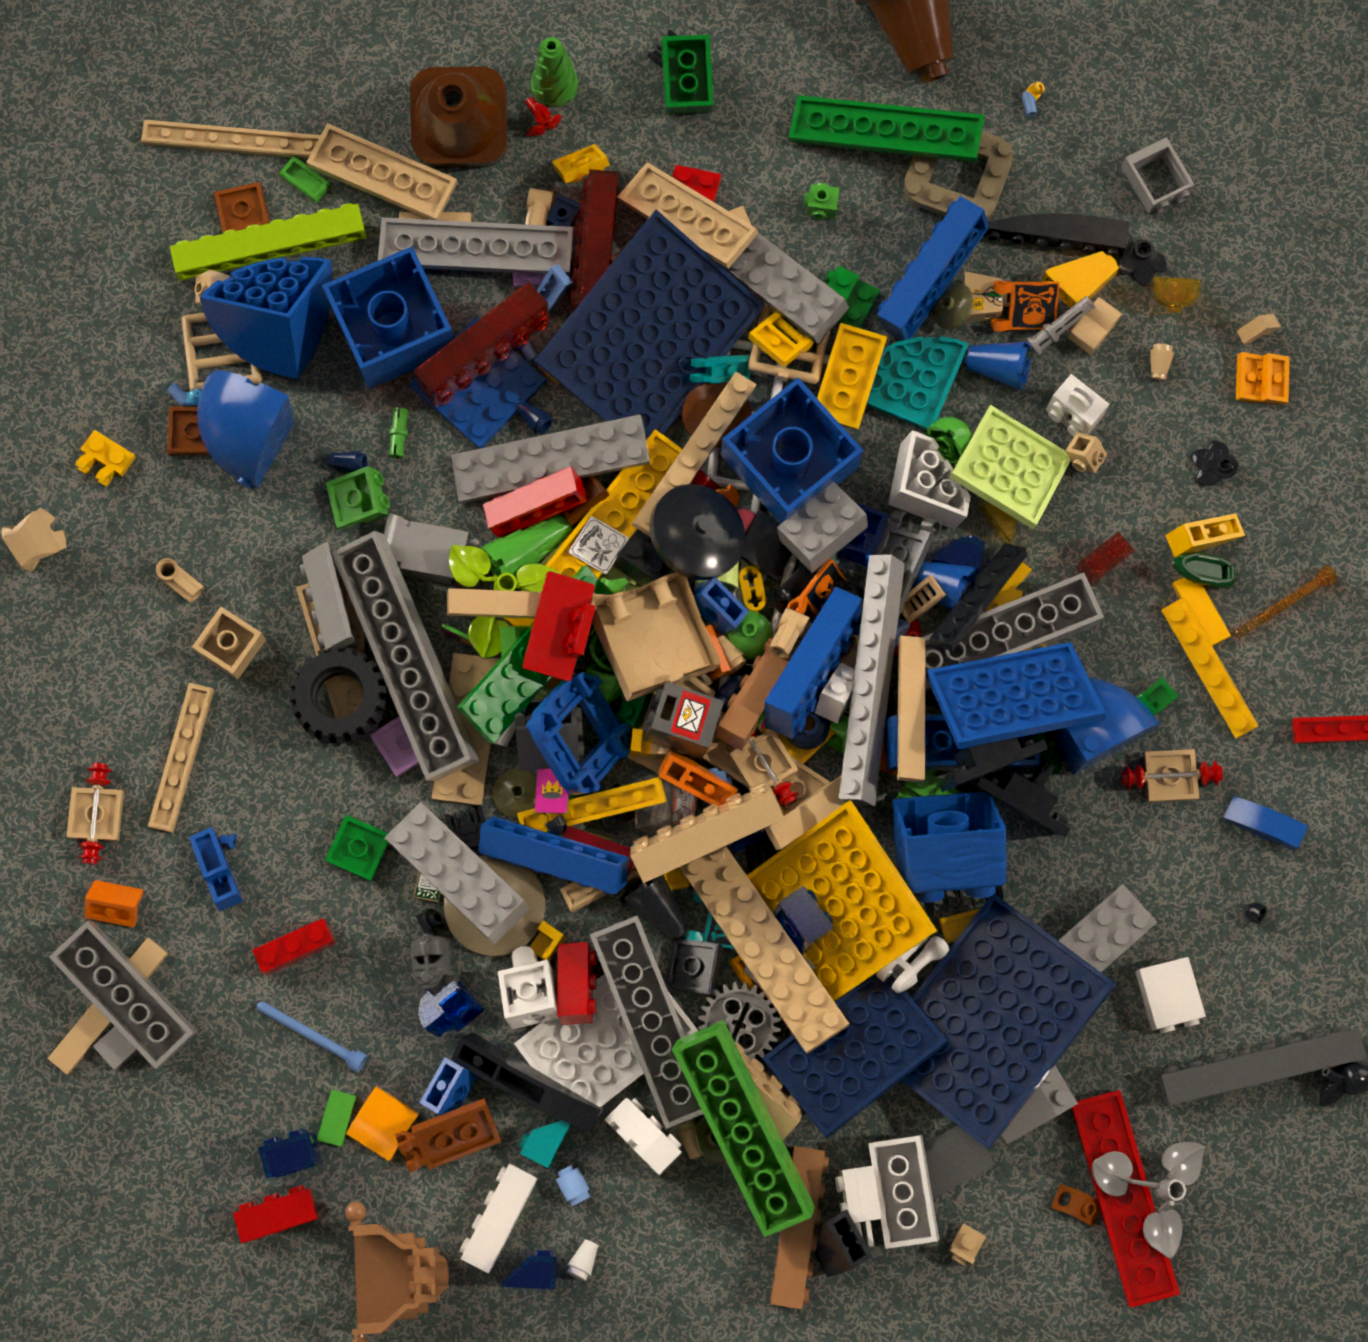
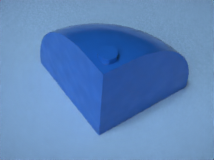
M286 257L269 259L231 272L230 278L223 282L220 280L216 281L200 296L201 306L209 325L231 351L260 369L299 379L312 360L327 323L330 305L322 285L333 280L332 263L329 259L316 257H300V261H286Z
M222 370L210 372L202 386L197 405V422L200 437L206 450L220 468L237 479V483L248 489L251 486L257 489L295 423L288 395L261 382L258 386H255L248 377Z
M1089 677L1106 712L1105 720L1052 730V734L1056 735L1058 747L1062 750L1063 758L1073 775L1155 730L1161 724L1148 707L1127 690L1105 680Z

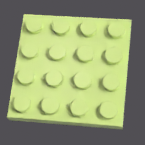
M990 405L949 478L1026 526L1034 529L1071 460L1065 450Z

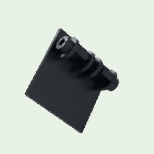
M801 566L767 599L783 615L789 602L800 596L814 577L804 566ZM807 607L804 615L810 617L809 622L813 624V620L816 617Z

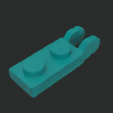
M750 355L691 359V366L696 368L706 367V374H690L689 380L692 382L709 383L729 382L735 372L750 380L751 370L748 368Z

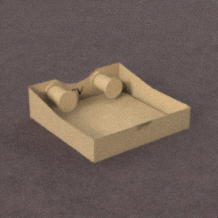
M677 572L661 577L639 588L618 592L594 600L591 604L596 606L592 623L627 701L655 692L658 687L662 689L666 681L677 684L716 670L721 664L701 619L687 577Z

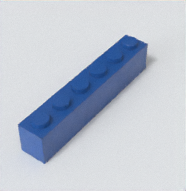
M494 816L481 825L478 852L487 855L489 858L502 859L515 866H525L538 873L551 874L560 880L574 881L583 887L600 889L606 894H617L627 884L630 857Z

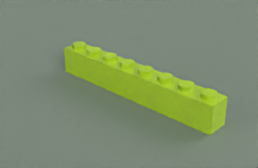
M347 203L341 205L340 208L332 210L321 209L314 214H298L292 219H276L271 221L270 224L261 226L254 224L238 231L227 230L221 235H205L200 237L199 240L190 242L187 240L179 241L175 245L170 246L175 273L179 281L195 278L197 275L208 270L222 272L269 259L288 257L367 239L359 204Z

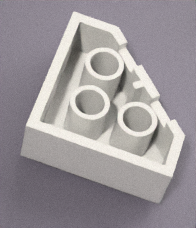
M912 430L900 444L888 505L923 518L939 519L942 525L955 530L967 517L971 496L966 488L962 489L960 484L949 478L953 467L948 460H944L938 451L939 445L935 439Z
M626 1098L605 1118V1121L660 1176L681 1155L682 1152L679 1150L681 1144L671 1133L666 1137L661 1131L663 1126L653 1116L648 1119L642 1113L645 1108L635 1098L632 1101Z

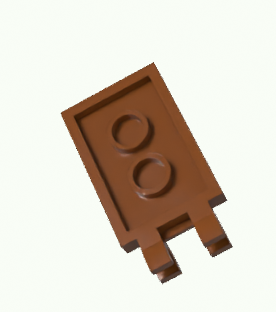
M485 1098L411 1126L412 1133L402 1131L395 1134L399 1150L405 1157L409 1173L416 1171L424 1165H427L428 1170L501 1142Z

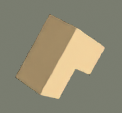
M1274 314L1260 315L1237 330V333L1243 344L1255 341L1262 335L1273 333L1281 326Z

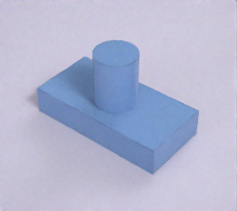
M559 264L550 268L533 296L547 314L551 313L556 309L566 292L574 288V281L570 276L566 275Z

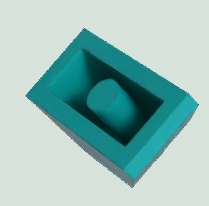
M561 1120L534 1129L530 1135L525 1133L518 1146L522 1149L520 1154L549 1169L571 1124Z

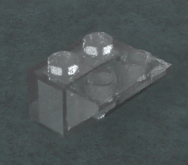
M649 775V776H646V777H642V778L636 779V780H635V783H636V782H640V781H644V780H648V779H652V778H656V777H659V776ZM661 778L667 801L636 809V829L657 831L668 825L673 828L677 826L673 824H681V819L692 814L694 815V795ZM673 799H680V809L673 810Z

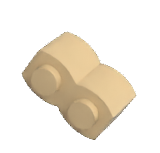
M1100 297L1095 302L1090 300L1096 308L1092 309L1068 328L1071 331L1068 339L1090 355L1096 350L1122 315V313Z

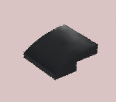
M757 511L745 532V547L741 559L747 564L757 567L771 580L777 581L793 553L779 540L777 527L780 523L765 513Z

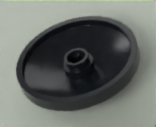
M698 484L680 485L665 493L652 510L649 529L653 546L663 562L678 574L694 580H711L714 577L719 578L725 575L740 560L745 547V529L742 519L733 504L716 490Z

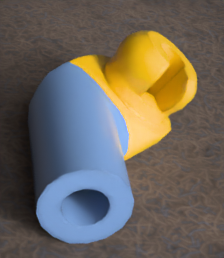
M1041 82L1032 83L1022 94L1026 117L1037 114L1035 102L1045 90Z

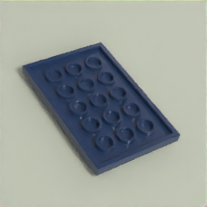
M875 973L834 1001L849 1022V1026L808 1054L805 1053L792 1034L762 1058L764 1063L784 1085L785 1089L792 1095L826 1139L948 1044L947 1039L906 991L896 993L891 988L896 981L892 975L883 982Z

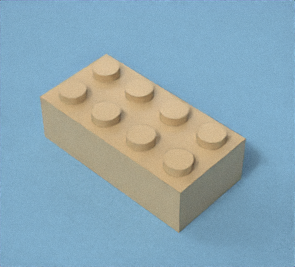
M735 1042L782 1140H784L800 1122L803 1110L792 1095L783 1087L784 1085L774 1075L770 1076L758 1060L749 1058L744 1053L745 1051L742 1046Z

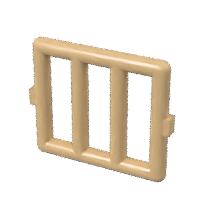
M766 304L760 312L758 325L770 316V313L773 314L775 312ZM776 326V328L779 331H781L785 336L789 337L786 333H784L780 328ZM796 329L799 333L806 337L805 334H803L800 330ZM830 331L817 344L816 353L803 352L795 358L796 360L813 363L811 373L759 363L761 352H765L754 343L748 368L751 371L778 376L777 380L787 382V379L795 380L799 378L802 382L817 384L820 380Z
M204 313L184 315L182 317L190 391H194V389L201 390L204 382H199L197 369L247 362L236 354L196 360V346L223 342L216 334L193 337L192 324L208 322ZM250 364L252 375L245 377H248L254 384H259L262 381L261 369Z

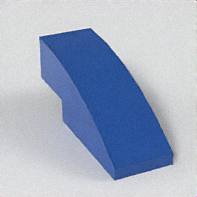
M1233 796L1223 819L1267 841L1272 840L1292 851L1298 849L1308 828V825L1291 817Z
M213 827L190 836L189 839L201 872L219 911L243 902L240 890Z

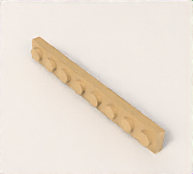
M737 372L734 373L633 521L632 526L650 536V517L656 503L669 490L692 482L756 387L754 382Z

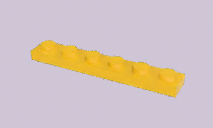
M1181 598L1162 609V613L1235 739L1258 727V723L1185 598Z
M656 777L569 799L568 812L562 815L567 825L571 826L664 803L667 800L661 778ZM535 808L517 813L521 825L544 832L548 831L545 824L561 815L557 813H537Z

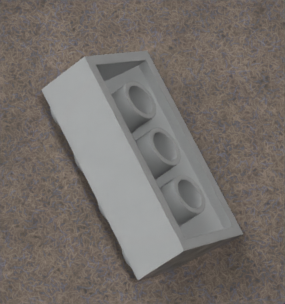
M328 542L303 555L304 564L300 565L303 579H308L309 587L305 588L309 603L314 602L315 611H311L315 626H320L321 634L317 635L321 649H325L326 652L331 651V647L338 646L341 650H345L346 647L355 649L358 647L338 568Z

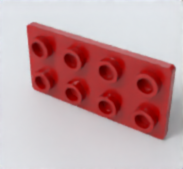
M552 571L546 573L522 664L523 669L567 682L571 681L576 659L584 654L596 607L591 605L595 589L594 584Z

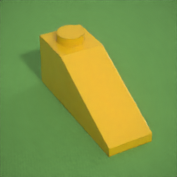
M1235 513L1183 524L1168 533L1166 538L1175 558L1187 552H1199L1244 537L1245 534Z

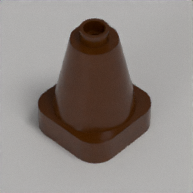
M855 0L856 5H869L909 75L918 73L921 83L924 84L941 79L949 74L946 63L954 59L949 0Z
M475 66L430 67L416 74L410 85L411 144L417 158L424 165L431 168L490 167L499 163L506 155L508 149L507 92L505 83L499 73L489 67Z

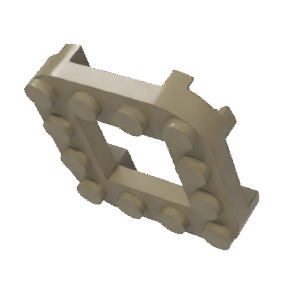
M983 131L978 157L987 160V164L974 198L929 183L938 158L913 155L903 185L907 200L917 210L921 207L946 216L949 205L953 201L956 202L959 196H962L983 208L987 221L990 220L1012 165L1013 154L1011 144L998 136Z

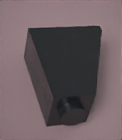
M844 1210L824 1222L815 1256L827 1278L850 1271L873 1257L848 1210Z

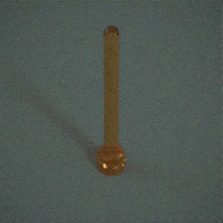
M1325 565L1318 570V574L1315 575L1313 580L1234 631L1235 637L1242 638L1320 586H1331L1338 581L1336 573L1329 565Z

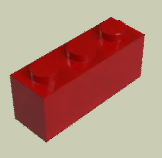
M321 918L252 951L262 974L268 976L336 945L327 921Z
M588 942L558 944L557 1017L562 1025L593 1023V1014L597 1012L596 999L593 998V990L597 989L596 975L593 974V966L597 965V955Z
M304 1185L289 1189V1195L279 1197V1193L264 1197V1203L254 1205L253 1201L238 1206L239 1211L233 1213L241 1243H248L320 1219L312 1189H305Z

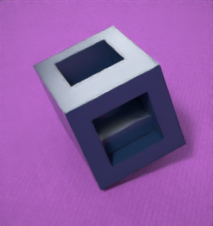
M558 194L557 200L546 219L547 226L573 227L581 213L580 203ZM559 213H562V214H564V215H566V216L560 217V216H558V215H559Z

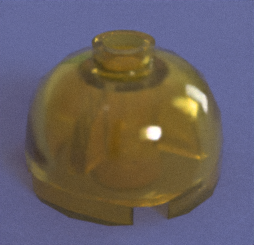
M1153 277L1154 298L1161 306L1168 307L1167 312L1182 313V308L1192 306L1199 297L1201 279Z

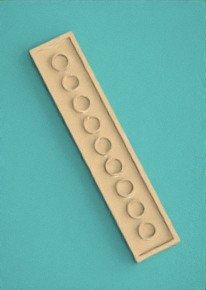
M726 846L679 867L806 1054L849 1026V1022Z

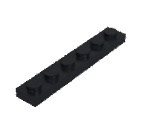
M1004 543L930 637L931 646L954 651L1028 556L1026 548Z

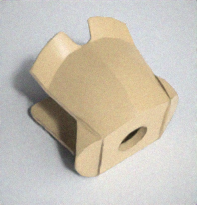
M42 508L31 512L17 526H4L1 531L2 539L19 565L30 572L36 568L40 559L66 548L64 532L51 529L50 525L55 518Z

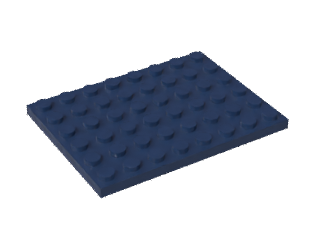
M656 209L535 358L534 362L605 422L641 415L647 440L655 429L664 434L683 410L688 394L698 385L704 383L689 380L690 374H706V367L696 368L691 366V359L726 356L764 308L765 304Z
M994 894L988 898L950 947L948 953L939 961L912 996L914 1002L947 1039L948 1044L901 1081L990 1150L1116 987V983Z

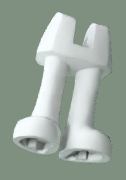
M934 936L927 942L921 953L910 964L907 963L906 960L928 940L926 938L878 971L876 976L884 982L894 971L898 972L900 976L891 988L896 993H901L918 981L917 973L931 961L941 960L948 953L949 946L942 938Z

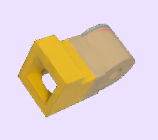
M633 728L630 756L665 758L669 749L644 741L646 733L642 732V729Z

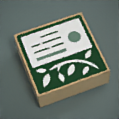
M418 873L414 898L440 902L441 893Z

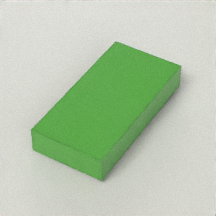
M295 156L279 172L281 178L315 203L331 187L330 182L311 168H308L306 164Z
M331 1089L317 1140L343 1147L357 1096Z

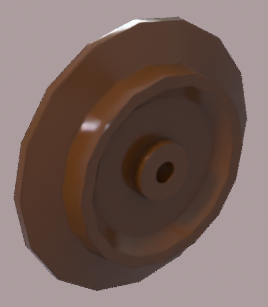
M706 382L698 385L688 394L683 405L682 421L690 436L698 428L728 382ZM748 399L722 438L752 415V407ZM722 438L715 448H722Z

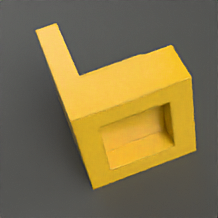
M542 921L537 928L540 933L532 942L530 948L538 957L548 960L550 963L558 952V944H564L566 937L551 925Z

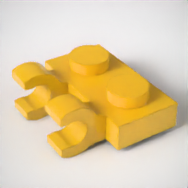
M94 430L80 448L84 455L77 460L75 465L84 474L89 472L96 461L105 466L97 473L96 478L100 484L107 487L115 474L123 477L136 456Z

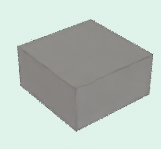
M116 1027L112 1028L93 1046L112 1069L116 1071L138 1052Z

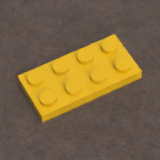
M840 323L817 399L841 426L859 430L887 336Z

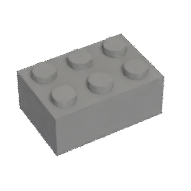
M833 481L780 524L777 529L779 540L811 572H814L868 527L866 513Z

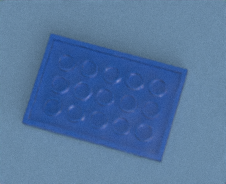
M1071 642L927 670V679L958 749L1102 721L1106 717V712Z

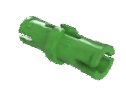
M398 408L393 409L392 428L389 429L388 434L391 437L388 453L390 458L396 459V455L398 459L404 458L405 438L408 437V431L406 430L408 410L400 408V412Z

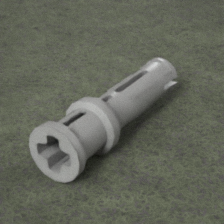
M1085 295L1083 299L1050 325L1049 323L1044 324L1042 330L1032 338L1028 337L1027 340L1032 343V347L1040 356L1042 350L1052 342L1056 343L1059 341V335L1096 307Z

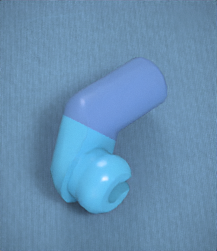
M173 383L167 389L181 406L198 405L201 390L194 389V391L184 392L177 383Z

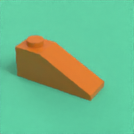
M669 749L658 769L660 778L712 805L717 804L718 807L727 803L726 799L738 791L737 788L672 749Z

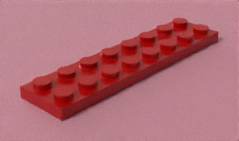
M1121 1090L1077 1101L1078 1104L1071 1107L1128 1308L1180 1295L1170 1258L1165 1257L1147 1243L1143 1234V1224L1146 1217L1150 1213H1156L1149 1187L1128 1183L1127 1191L1124 1195L1111 1196L1099 1188L1093 1177L1092 1164L1094 1160L1105 1153L1116 1151L1125 1154L1132 1163L1133 1171L1129 1178L1147 1181Z

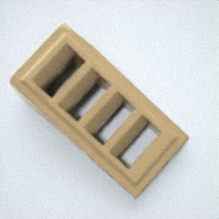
M929 575L910 591L901 611L908 624L921 618L946 595L933 575ZM929 584L936 592V596H934L927 587ZM922 590H924L925 593H926V594L928 595V597L930 598L929 601L925 598V596H924L923 593L921 592ZM917 595H918V597L921 599V601L923 602V604H924L923 606H922V605L920 604V602L917 600V598H916ZM911 600L913 601V603H914L915 606L917 607V609H918L917 611L914 609V607H913L912 604L910 603Z

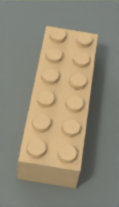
M763 782L749 788L750 792L743 796L740 793L734 794L726 799L727 803L719 807L717 804H713L703 809L704 813L697 817H694L692 814L681 819V824L673 828L668 825L657 830L658 835L649 839L647 836H643L633 842L634 846L631 847L630 856L643 883L785 819L770 783L766 785Z

